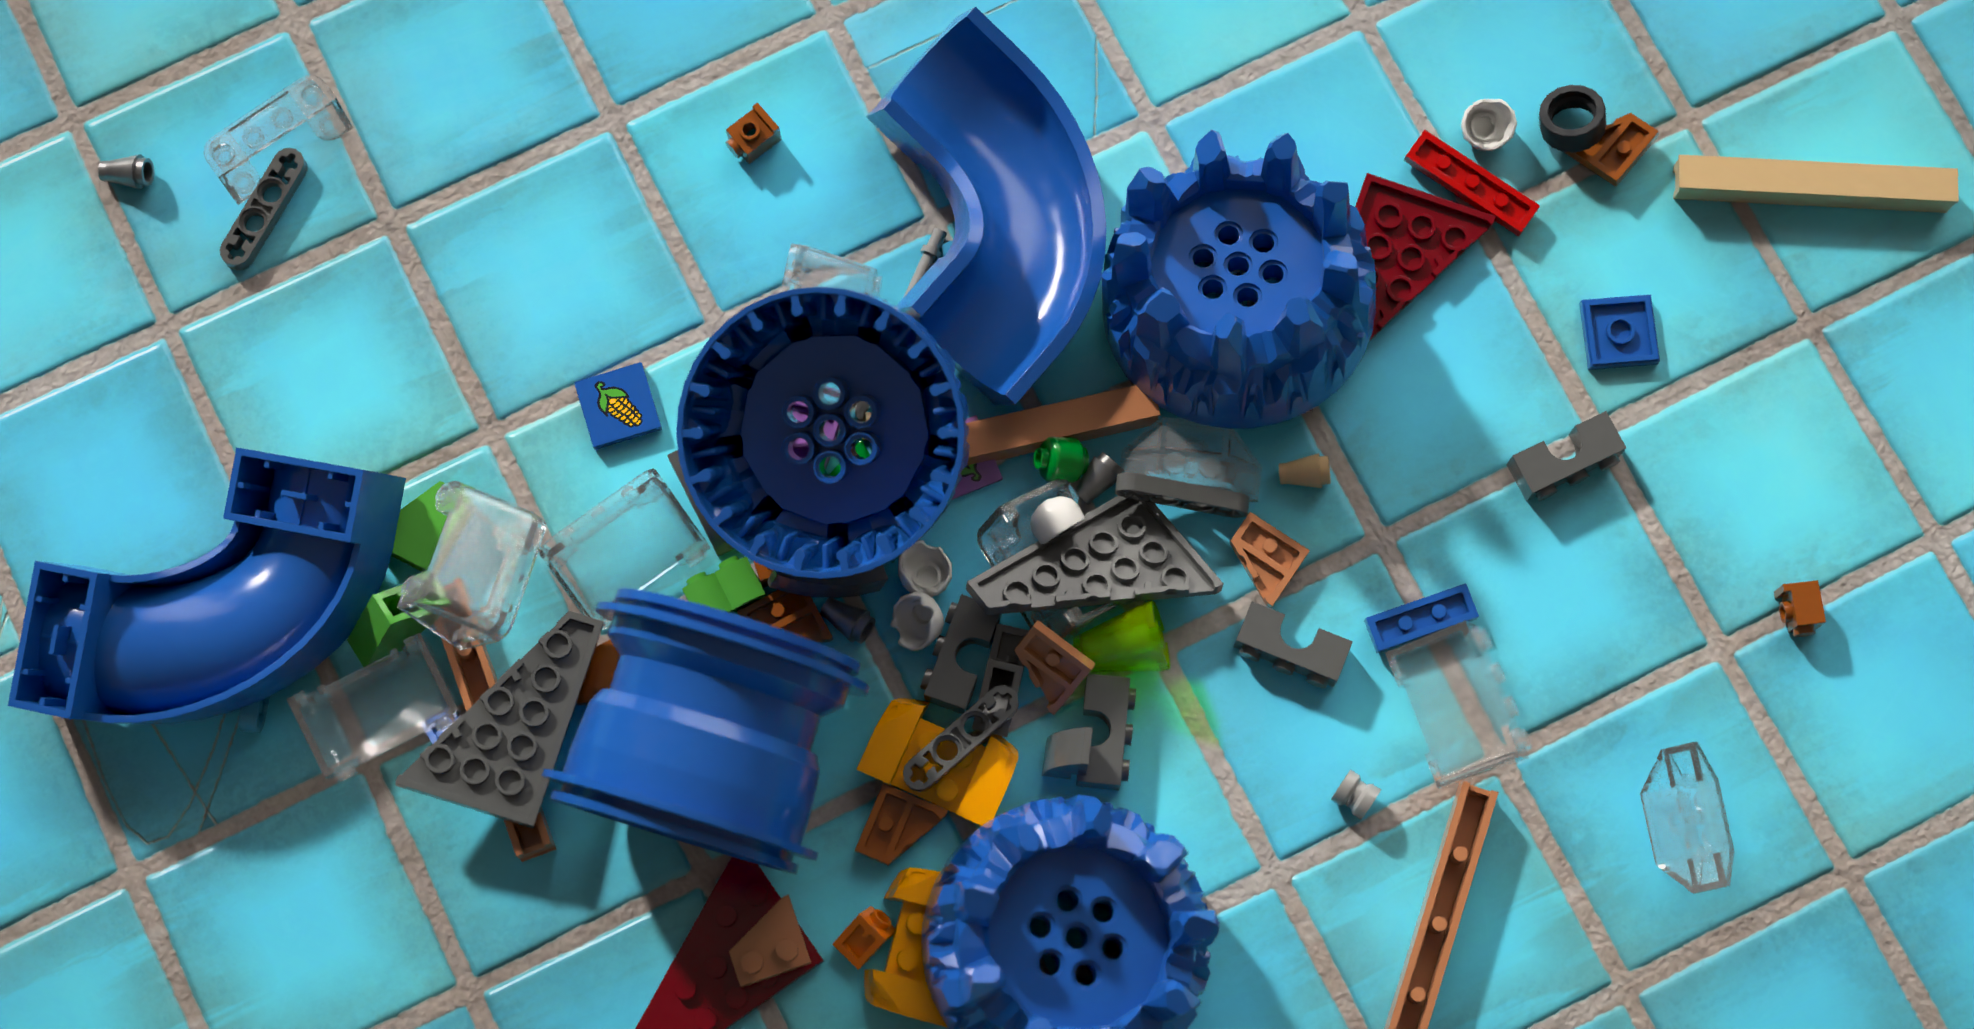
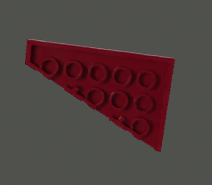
M1367 173L1355 207L1358 209L1365 224L1367 246L1371 248L1376 271V314L1370 341L1492 227L1496 216Z
M731 857L635 1029H728L824 962L799 925L812 964L743 988L740 987L729 951L781 899L758 864Z

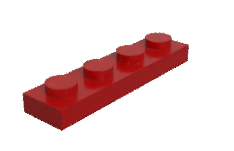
M1427 130L1422 132L1405 156V162L1479 211L1496 216L1494 221L1518 237L1540 207L1539 204Z

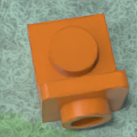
M870 906L858 914L832 945L859 970L885 941L894 935L895 928L891 925L890 918L883 911Z

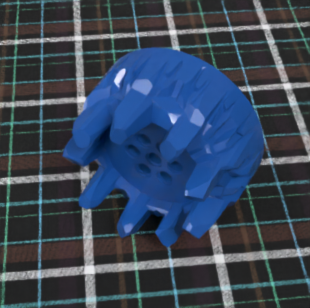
M1211 129L1199 140L1195 148V156L1190 167L1185 172L1173 173L1165 178L1160 171L1152 167H1143L1138 170L1127 187L1126 205L1121 209L1120 228L1114 229L1107 254H1105L1104 272L1101 273L1102 315L1106 338L1113 356L1133 385H1137L1159 407L1180 418L1201 425L1226 429H1251L1275 425L1296 418L1319 406L1339 390L1353 374L1365 354L1372 335L1376 314L1375 263L1372 258L1371 248L1367 246L1365 224L1358 209L1350 205L1347 182L1325 181L1320 183L1310 180L1305 174V168L1297 155L1295 140L1289 133L1276 136L1269 143L1264 158L1260 157L1257 160L1242 161L1238 155L1235 157L1227 156L1220 133ZM1226 239L1235 240L1236 243L1232 245L1223 244L1222 241ZM1259 247H1268L1271 250L1262 253L1258 252L1256 249ZM1200 262H1208L1211 264L1209 267L1200 268L1196 266V264ZM1234 270H1243L1246 272L1245 274L1240 276L1231 274V272ZM1273 277L1278 278L1281 281L1275 284H1271L1266 282L1265 280ZM1212 292L1221 295L1215 299L1205 297V295ZM1249 300L1256 304L1251 307H1245L1240 303Z
M832 287L791 289L767 296L745 307L727 320L708 339L693 362L685 380L678 406L676 428L678 456L685 483L696 506L709 525L730 546L750 560L782 573L820 579L846 577L874 569L893 560L922 538L944 513L955 494L956 487L961 481V471L968 463L970 445L967 442L969 435V426L966 425V420L968 419L967 402L964 394L959 392L961 383L954 374L956 364L948 350L939 348L934 337L927 333V329L909 314L901 312V309L889 304L885 299L857 291ZM828 383H834L839 388L840 397L835 403L828 402L824 397L823 391ZM798 401L806 404L809 410L808 417L803 422L798 421L792 411L794 404ZM860 401L868 403L872 410V415L866 422L859 420L855 414V407ZM828 420H834L840 426V435L836 440L828 438L824 433V425ZM797 438H802L808 443L809 452L805 458L798 457L793 451V443ZM859 438L867 439L872 445V452L868 458L860 457L855 450V445ZM829 456L835 457L840 462L841 469L837 476H831L825 471L824 463Z
M1076 795L1069 799L1057 797L1050 800L1032 801L1004 812L982 825L957 847L940 871L928 898L922 924L921 954L925 979L932 1000L945 1025L949 1029H1188L1197 1016L1196 1008L1201 1003L1198 996L1204 992L1207 980L1211 974L1207 965L1211 958L1208 946L1212 945L1219 933V921L1215 916V911L1208 910L1207 903L1201 900L1204 892L1195 876L1196 872L1188 870L1189 864L1184 860L1188 855V851L1173 835L1157 834L1155 827L1150 823H1144L1139 814L1127 808L1114 809L1111 803H1101L1096 797ZM1060 892H1066L1072 896L1074 906L1070 912L1062 911L1058 907L1056 898ZM1095 903H1103L1109 909L1110 915L1107 922L1102 923L1094 918L1092 909ZM1033 918H1040L1046 923L1047 933L1044 938H1037L1031 933L1029 927ZM1071 928L1080 931L1083 936V944L1079 949L1070 947L1066 942V933ZM1106 939H1111L1118 945L1119 954L1114 960L1106 958L1102 953V944ZM1042 955H1050L1055 959L1057 967L1053 975H1046L1040 970L1039 959ZM1079 965L1088 967L1092 972V981L1088 986L1080 985L1075 978V971Z

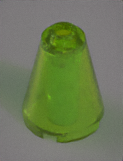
M1153 600L1145 601L1073 637L1072 646L1095 663L1090 672L1164 671L1171 668L1168 642H1165L1163 635L1165 629L1157 604Z

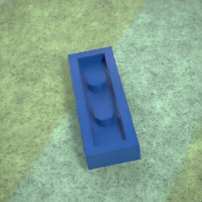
M1465 583L1365 618L1364 622L1375 651L1378 654L1476 620L1479 615Z

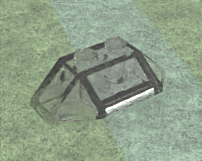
M1160 417L1121 451L1120 467L1124 470L1122 473H1139L1248 495L1250 497L1249 502H1258L1262 466L1235 429L1206 426L1185 419Z
M1696 741L1661 749L1657 756L1658 760L1650 771L1640 793L1655 864L1674 880L1685 886L1692 894L1729 887L1732 875L1734 846L1718 777L1699 743Z

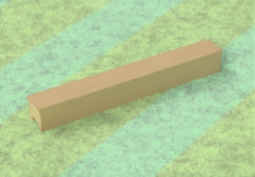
M1679 154L1678 160L1673 166V173H1675L1673 199L1946 213L1955 203L1959 202L1957 168Z

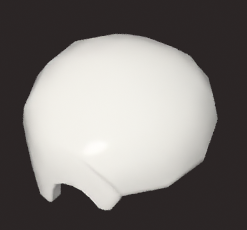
M1480 99L1474 102L1464 112L1461 122L1463 138L1473 148L1482 151H1493L1504 146L1513 138L1517 126L1515 111L1502 99Z
M1059 496L1047 499L1034 511L1031 517V530L1039 543L1045 544L1084 520L1085 516L1080 506L1071 498Z
M918 540L913 546L900 554L898 576L903 587L910 593L917 591L933 597L941 594L949 585L952 579V562L941 547L929 546L923 540Z
M917 591L902 596L894 605L891 626L898 630L900 634L898 644L911 651L924 649L942 633L944 625L942 611L936 601L928 594Z

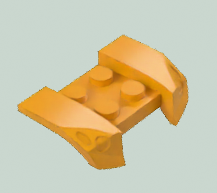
M897 698L891 701L877 723L856 770L956 813V815L982 826L992 820L996 815L1018 761V750L1002 736L993 734L986 747L980 745L932 788L924 792L913 791L904 781L903 770L905 765L942 733L945 728L922 719L930 702L909 698ZM943 741L937 748L939 758L946 761L954 759L958 753V747L952 741ZM931 753L924 757L930 763L923 769H919L917 766L912 768L914 775L910 779L912 782L917 780L922 781V783L927 782L926 773L933 766L936 772L943 769L935 763Z
M909 867L897 874L884 896L885 899L902 902L884 972L875 969H864L865 999L873 1006L947 1027L932 1000L925 979L921 954L922 924L926 904L940 871Z

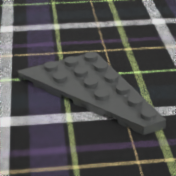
M1117 496L1085 514L1084 520L1057 535L1049 542L1040 544L1037 541L970 579L966 584V590L985 614L995 615L1214 595L1221 592L1224 583L1155 503Z
M568 611L549 632H546L538 640V643L521 659L519 658L498 679L496 684L487 689L462 716L460 715L439 736L436 742L427 747L406 771L398 775L395 782L396 786L534 829L550 780L541 776L543 769L554 770L601 635L604 621Z

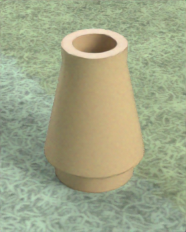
M1317 453L1287 463H1279L1280 484L1322 488L1324 484H1331L1329 457L1320 456Z

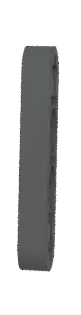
M284 148L274 156L222 242L220 255L231 269L244 270L254 262L305 177L307 163L298 150ZM294 160L297 168H289L286 172L283 166L284 162L291 163ZM284 176L288 184L285 185L279 178L282 179ZM276 186L282 190L281 197L277 201L266 202L264 200V193L268 188ZM253 216H261L264 218L263 227L255 232L248 231L246 229L248 219ZM242 233L245 237H247L249 240H252L253 242L249 243L247 239L243 241V239L239 235ZM241 248L245 253L244 256H236L234 258L230 251Z
M1119 473L1116 479L1115 493L1121 497L1232 518H1241L1248 515L1250 497L1246 494L1139 473Z
M996 686L907 762L903 770V777L907 786L917 792H924L932 788L1016 714L1019 706L1016 692L1008 686ZM998 694L1002 698L1007 695L1010 696V710L1005 711L1003 708L997 710L993 714V718L998 721L994 724H991L986 713L979 710L985 705L989 712L996 705L994 697ZM971 717L981 718L986 725L985 731L979 736H970L964 730L965 722ZM943 741L954 742L958 747L956 757L948 761L939 758L937 748ZM931 753L935 763L943 769L936 772L933 766L926 773L927 782L922 783L920 780L912 782L910 780L914 776L912 768L917 766L919 769H923L930 763L924 757Z

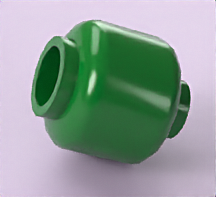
M1051 436L1040 445V448L1035 450L1033 461L1035 468L1039 470L1041 477L1045 481L1074 483L1080 479L1081 475L1086 473L1089 465V454L1077 438Z

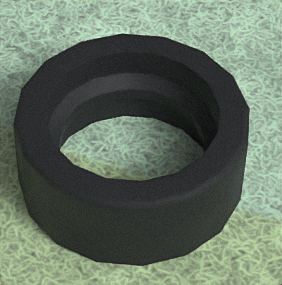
M1567 85L1549 93L1542 101L1539 111L1540 131L1543 139L1552 148L1562 152H1579L1597 144L1606 129V107L1602 97L1595 90L1583 85ZM1569 108H1581L1593 115V120L1589 124L1574 130L1560 128L1552 122L1553 117L1557 113Z

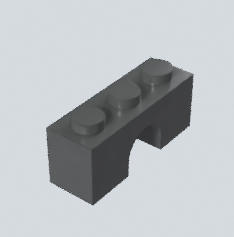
M1607 411L1574 426L1569 433V437L1575 447V457L1572 459L1563 460L1553 456L1544 441L1510 458L1506 465L1526 501L1535 497L1542 501L1557 493L1556 487L1566 482L1570 486L1576 485L1589 477L1587 472L1597 467L1604 471L1620 462L1618 457L1625 451L1626 446Z
M962 594L958 604L951 603L945 622L950 624L946 637L939 635L934 647L933 655L938 657L934 669L927 668L921 682L920 689L925 690V701L961 714L967 711L977 684V675L963 670L957 664L956 656L964 646L970 644H977L990 649L997 623L1000 622L1002 614L986 615L973 598Z
M1252 601L1233 646L1240 650L1239 654L1252 661H1259L1260 658L1273 663L1272 667L1275 670L1284 674L1292 675L1293 672L1304 675L1307 677L1306 681L1316 687L1324 689L1327 685L1334 687L1353 641L1319 628L1312 644L1302 649L1292 648L1283 641L1280 633L1285 614Z
M1088 674L1086 677L1083 715L1102 719L1107 724L1110 735L1104 743L1091 746L1086 776L1077 775L1076 786L1119 791L1121 781L1128 782L1130 760L1123 759L1124 745L1131 746L1133 724H1126L1127 710H1134L1136 689L1129 688L1130 678Z

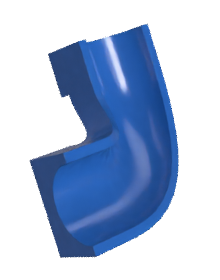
M975 6L951 22L866 118L915 164L921 163L930 172L947 196L955 218V235L950 249L944 257H940L896 307L901 309V312L909 314L925 327L927 333L932 335L937 341V346L948 350L956 364L955 368L994 405H1015L1064 350L1079 330L1093 303L1100 283L1105 258V206L1098 172L1089 146L1064 100L1037 66Z
M236 447L223 519L233 520L234 524L226 539L209 553L174 568L139 575H128L87 566L35 561L8 706L66 719L105 723L175 724L203 720L229 713L261 701L288 687L315 669L339 648L351 634L371 596L378 593L386 576L394 546L406 478Z

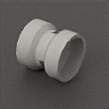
M1350 770L1331 800L1338 805L1348 806L1351 808L1352 814L1362 820L1381 789L1374 784L1364 783L1361 781L1359 774Z

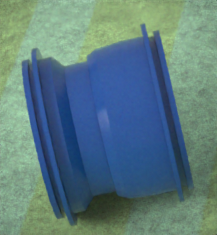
M620 588L615 596V600L618 603L598 602L595 612L611 621L607 635L619 653L620 658L610 689H601L589 701L573 739L563 772L543 769L542 777L562 784L561 791L553 790L550 799L651 833L791 874H797L799 867L798 864L792 862L794 856L816 861L819 853L801 846L811 816L820 775L818 757L811 752L821 718L844 708L848 695H868L869 685L854 677L859 674L861 664L837 650L788 631L723 610L667 595L637 589Z

